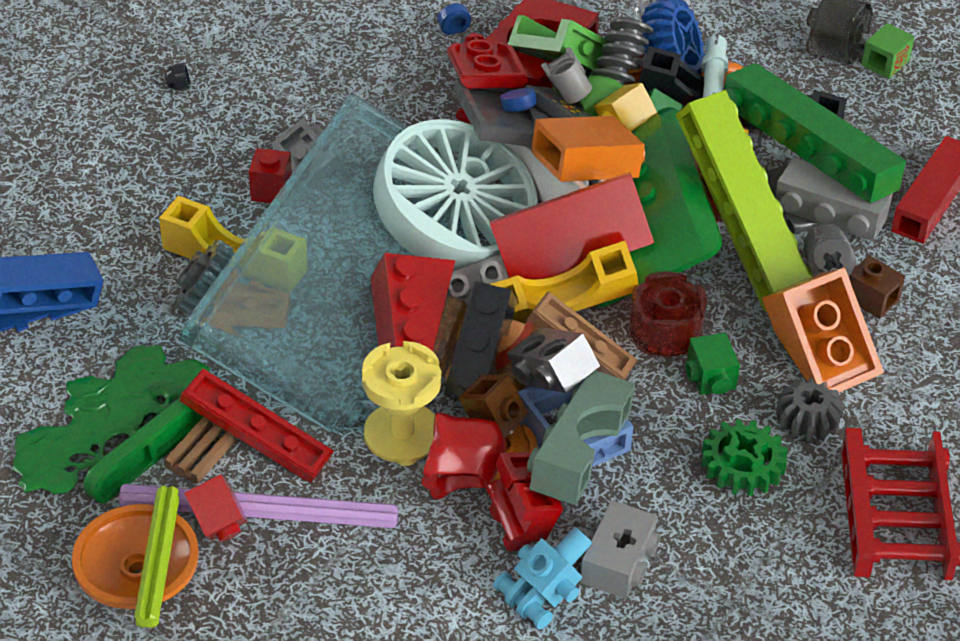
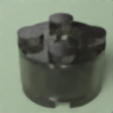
M821 0L818 8L812 7L807 17L806 24L811 29L806 43V52L853 65L865 48V44L860 43L863 34H870L873 21L872 5L864 0Z

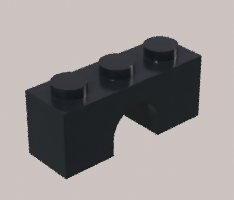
M477 281L474 282L444 390L450 399L459 401L458 398L482 374H498L496 358L503 335L508 336L518 301L511 289Z

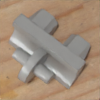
M501 254L453 271L446 297L451 313L468 307L475 281L492 284L509 278Z

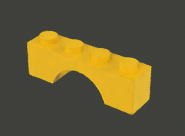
M177 196L159 217L163 249L191 259L198 250L204 254L209 245L212 246L215 240L218 241L220 239L234 249L233 252L235 253L230 259L232 262L227 267L232 272V275L287 295L291 294L307 273L305 241L276 230H272L266 239L261 241H249L239 238L226 230L218 222L209 206L181 196Z
M626 241L591 251L578 266L554 277L531 280L517 275L490 284L513 291L518 301L512 321L527 326L534 325L527 318L547 291L575 312L639 291L637 272Z

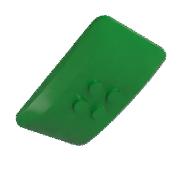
M673 107L658 110L655 115L632 131L645 144V160L641 164L639 178H633L654 240L653 244L630 251L637 272L639 291L710 259L716 255L722 245V237L698 164L675 115L679 111ZM635 293L625 295L595 306H609Z

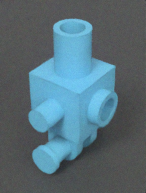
M574 526L555 548L551 547L542 538L534 547L526 544L519 550L518 557L521 561L514 568L521 578L514 582L508 572H503L495 579L493 587L505 595V602L511 608L517 605L516 612L523 619L529 617L537 629H544L551 622L553 614L549 610H545L542 605L547 600L555 608L563 598L567 602H572L576 599L579 589L575 585L583 577L572 565L593 543Z

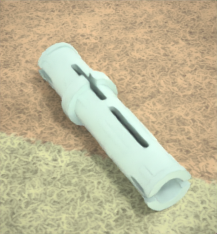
M715 35L708 37L705 42L706 55L702 59V71L704 72L703 98L724 89V77L728 70V59L726 57L727 40L720 35L718 36L717 45L715 44Z

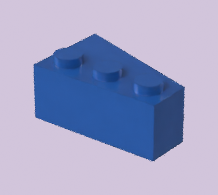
M77 252L0 257V332L14 327L19 332L29 328L27 323L48 316L53 321L96 307L104 279L90 253Z

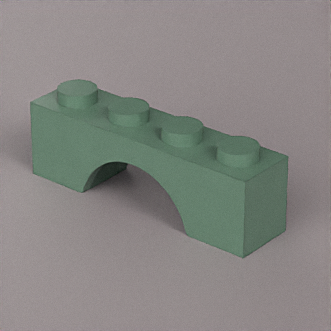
M596 370L588 375L583 383L577 384L572 391L570 403L562 404L557 416L556 425H549L546 429L541 448H534L529 457L527 471L532 472L529 490L576 506L590 482L595 450L583 440L594 436H618L630 416L636 384Z

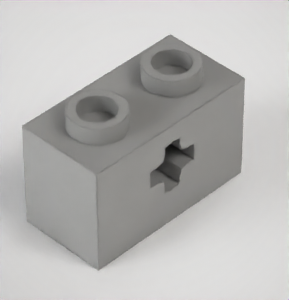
M611 500L591 541L593 544L587 549L582 559L581 576L583 578L580 580V583L627 599L632 586L640 587L647 569V564L643 563L646 556L654 557L661 537L660 533L655 532L657 515Z

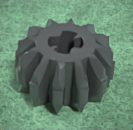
M812 377L807 383L795 379L792 386H784L776 408L781 430L791 429L792 439L803 434L809 443L813 435H815L824 442L828 433L835 434L843 415V402L839 400L838 390H828L827 381L816 384Z

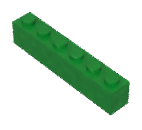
M757 63L726 75L724 90L727 91L729 98L736 104L739 116L871 204L900 190L906 160Z

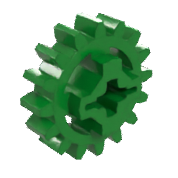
M736 419L735 426L730 427L726 422H721L720 432L711 429L708 439L703 441L701 467L707 468L706 477L708 479L718 478L717 487L719 489L729 485L732 486L731 492L734 495L739 492V489H745L748 496H753L754 488H759L763 493H767L770 483L776 486L780 484L781 475H785L788 449L781 446V435L770 436V426L760 430L757 428V421L752 420L749 426H743L741 419ZM769 459L770 462L768 463V465L764 466L765 461Z

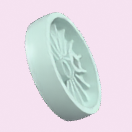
M438 119L423 121L399 133L388 146L380 160L373 183V196L377 212L384 226L394 239L415 256L456 260L453 271L500 254L489 221L505 216L504 214L508 215L538 204L533 179L518 155L504 143L479 140L473 125L454 120ZM432 147H436L439 149L441 158ZM417 149L419 153L422 155V157L414 153L412 150ZM451 150L459 152L457 167ZM399 158L413 169L395 164L393 161ZM392 177L415 185H394ZM498 179H500V181L503 183V184H490V185H487V184H489V183H491V182H494V181H496V180H498ZM500 197H511L513 202ZM406 198H427V199H425V200H423V201H420V202H418V203H416V204H412V203H411L410 201H408ZM434 207L438 210L433 218L424 213V211ZM442 216L450 218L448 229L438 223ZM459 217L467 240L456 234ZM475 225L491 246L484 247L481 245Z

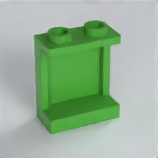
M524 15L517 16L508 44L515 50L550 62L564 55L566 49L571 47L584 68L585 74L591 75L594 69H599L596 64L597 59L604 56L601 53V47L603 44L608 43L605 38L572 20L562 19L556 33Z

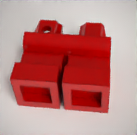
M532 452L500 453L495 465L501 478L491 481L486 486L492 501L489 511L493 520L501 523L504 528L505 534L502 540L508 551H519L524 545H531L532 541H540L541 538L546 541L563 511L558 499L529 490L532 472L527 471V464Z

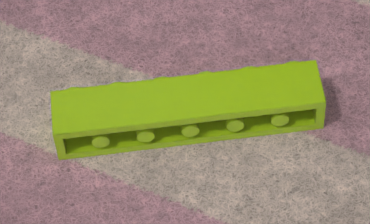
M723 90L688 103L675 115L760 305L767 312L762 297L813 276L809 267L804 264L798 251L796 237L789 231L784 220L782 206L774 198L768 184L767 173L756 158L751 137L742 127L738 118L737 106L729 98L727 91Z

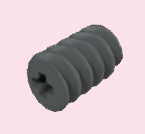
M631 17L616 18L610 22V28L613 31H609L605 36L608 43L603 44L601 47V53L604 56L599 57L596 61L599 69H594L592 75L610 77L622 85L624 83H635L636 79L628 74V71H638L640 69V66L632 60L633 58L644 57L645 54L637 49V46H647L649 41L641 35L642 33H653L654 29L648 24Z
M821 224L815 226L807 233L804 239L803 250L810 270L814 275L844 267L848 276L851 275L855 268L856 256L848 237L841 228L833 224Z

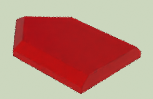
M473 32L465 37V42L462 44L456 42L447 47V54L461 83L467 89L521 88L528 82L529 76L514 48L509 44L499 42L496 46L488 41H484L483 35Z

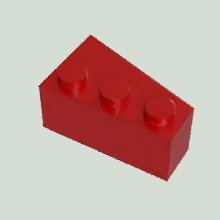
M384 252L370 278L378 346L390 343V348L396 346L403 347V341L422 344L433 351L456 260Z

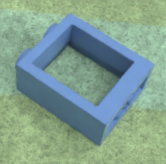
M531 386L518 391L528 411V414L521 423L531 429L540 448L546 429L549 426V423L542 414L561 407L563 403H570L574 388L567 393ZM628 419L618 436H594L583 440L595 450L592 467L631 451L633 425Z

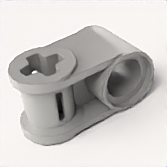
M568 47L566 53L553 62L541 64L556 91L560 92L566 103L578 102L591 92L592 84L585 75L586 72L571 47Z

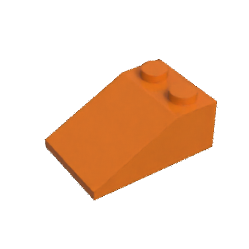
M845 267L820 273L762 297L775 334L807 382L811 377L816 384L827 381L828 390H838L839 393L884 373Z

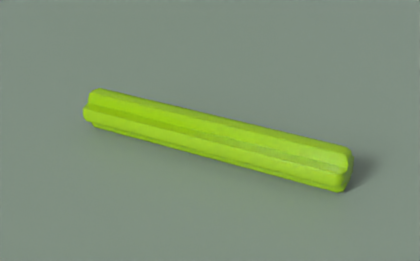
M160 486L156 491L134 615L135 623L140 628L148 627L152 629L159 623L180 498L178 495L179 491L174 486Z

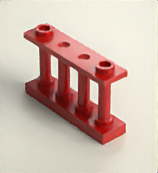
M846 428L841 447V460L854 577H870L873 564L879 563L881 559L941 561L944 580L952 581L956 566H960V541L956 540L946 472L949 469L950 462L949 449L943 448L941 432L932 431L927 451L870 449L869 445L863 444L862 428ZM870 464L928 467L930 481L873 479V475H867L866 468H869ZM873 495L932 497L934 513L877 510L876 506H870V499L873 498ZM877 527L937 529L939 545L881 542L880 538H874L873 530L875 531Z

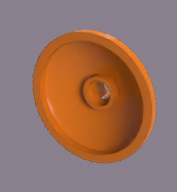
M133 504L109 510L91 521L79 534L73 547L72 566L79 586L92 599L114 608L136 609L142 572H133L143 570L154 505ZM178 514L176 516L162 602L179 593L188 584L198 565L199 549L196 535L188 522Z

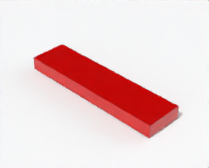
M204 368L181 393L180 402L305 481L312 483L333 455L334 450Z

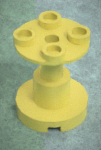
M403 341V347L396 346L390 348V343L380 345L366 356L362 368V386L371 401L381 406L374 410L365 422L364 442L376 456L390 462H397L402 466H410L416 463L417 460L428 456L434 439L435 414L424 405L431 402L441 389L439 360L432 350L419 343Z

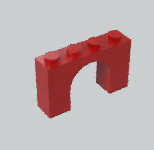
M523 0L514 7L513 11L504 20L500 21L498 27L489 36H486L484 41H488L496 46L499 42L508 44L518 15H524L556 33L561 20L568 19L598 34L599 13L555 0ZM515 50L529 76L528 82L522 88H526V85L554 87L541 66L545 62L547 64L551 63L550 61Z

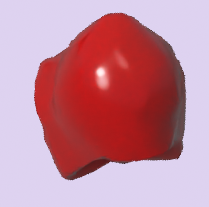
M441 412L436 413L433 428L434 439L424 466V477L421 479V484L429 489L430 496L433 499L445 498L457 489L486 488L494 480L498 472L495 464L500 453H506V440L498 423L488 419L454 417Z

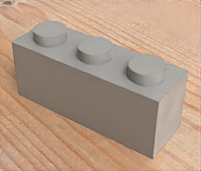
M793 157L778 180L775 198L780 202L784 212L820 224H833L844 232L874 242L889 216L893 193L870 204L809 162Z

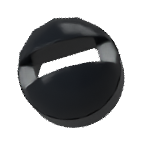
M185 62L174 64L166 70L164 78L169 88L173 90L190 89V77Z

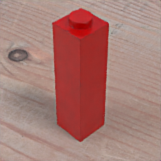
M949 136L944 137L896 206L891 232L921 244L925 243L960 191L959 140Z

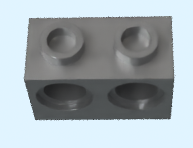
M540 327L507 353L513 364L512 372L520 383L526 386L562 393L569 392L600 367L584 334Z

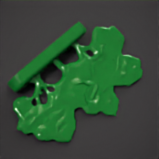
M139 345L128 350L115 362L116 370L113 379L103 380L94 376H88L66 382V393L70 395V399L65 402L64 413L71 416L72 421L67 426H43L16 436L14 450L17 454L13 459V470L22 475L19 486L23 488L25 493L41 488L55 495L67 493L78 482L79 471L91 467L83 482L84 491L95 501L107 503L120 492L123 484L132 483L172 451L202 419L203 416L180 402L179 396H181V393L203 368L210 371V367L193 358L166 365L164 363L166 355L162 350V346L153 345L146 347ZM162 395L166 401L161 404L156 400L157 396ZM148 413L158 414L138 430V426L142 423L145 415ZM117 434H127L130 436L107 455L103 454L104 445L111 437ZM98 445L99 451H91V447ZM86 453L94 456L93 460L86 458L84 460L85 463L69 461L70 457L74 454ZM69 466H75L77 468L73 472H67L65 470V468Z

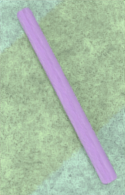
M123 484L119 492L120 506L133 504L154 505L156 491L160 486ZM177 488L180 497L177 512L194 513L184 494L191 489ZM234 492L245 517L395 528L398 523L399 510L395 504Z

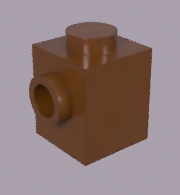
M870 255L860 264L855 265L851 275L848 276L859 307L878 319H881L901 298L905 275Z
M482 374L458 398L469 418L496 421L504 437L515 432L518 424L528 414L508 375Z

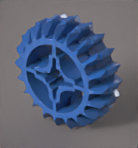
M656 0V2L650 3L649 6L645 7L641 20L654 30L653 33H643V37L649 41V44L644 46L643 52L647 54L648 47L650 46L681 54V61L701 75L702 59L705 56L703 51L704 42L701 37L702 32L698 27L699 21L694 18V11L689 9V5L683 0Z

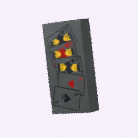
M526 85V88L535 90L537 103L534 106L551 118L592 117L575 104L566 103L563 97L550 87Z

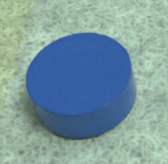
M456 3L443 8L438 14L437 21L444 34L452 35L464 32L471 24V16L466 6Z
M532 88L516 89L500 96L502 109L507 112L526 110L537 103L535 90Z

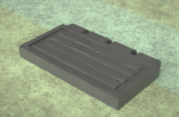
M456 78L454 92L471 125H473L478 139L481 141L532 147L535 120L549 117L536 106L516 112H507L502 109L500 96L512 90L523 89L522 87L467 89L460 79Z

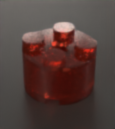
M669 271L652 273L645 277V282L640 284L639 287L638 284L634 287L631 299L629 332L642 353L660 356L688 354L689 339L703 336L707 307V295L703 287L698 283L695 286L688 282L686 275Z

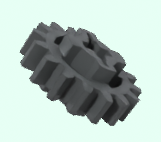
M219 239L218 241L215 240L212 246L209 245L204 254L198 250L177 280V283L182 287L177 292L178 296L174 301V306L190 316L194 315L196 310L199 311L204 301L211 305L231 277L232 272L227 267L232 262L230 259L235 253L233 252L234 249Z

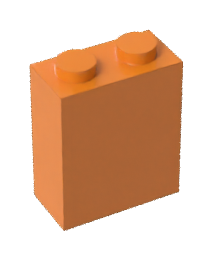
M614 116L546 118L535 120L531 153L560 182L606 180L628 172L631 173L632 178H639L641 164L645 160V144Z

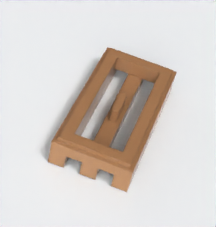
M203 416L164 460L165 468L198 484L238 438L226 431L193 470H189L199 457L209 449L210 445L222 431H226Z

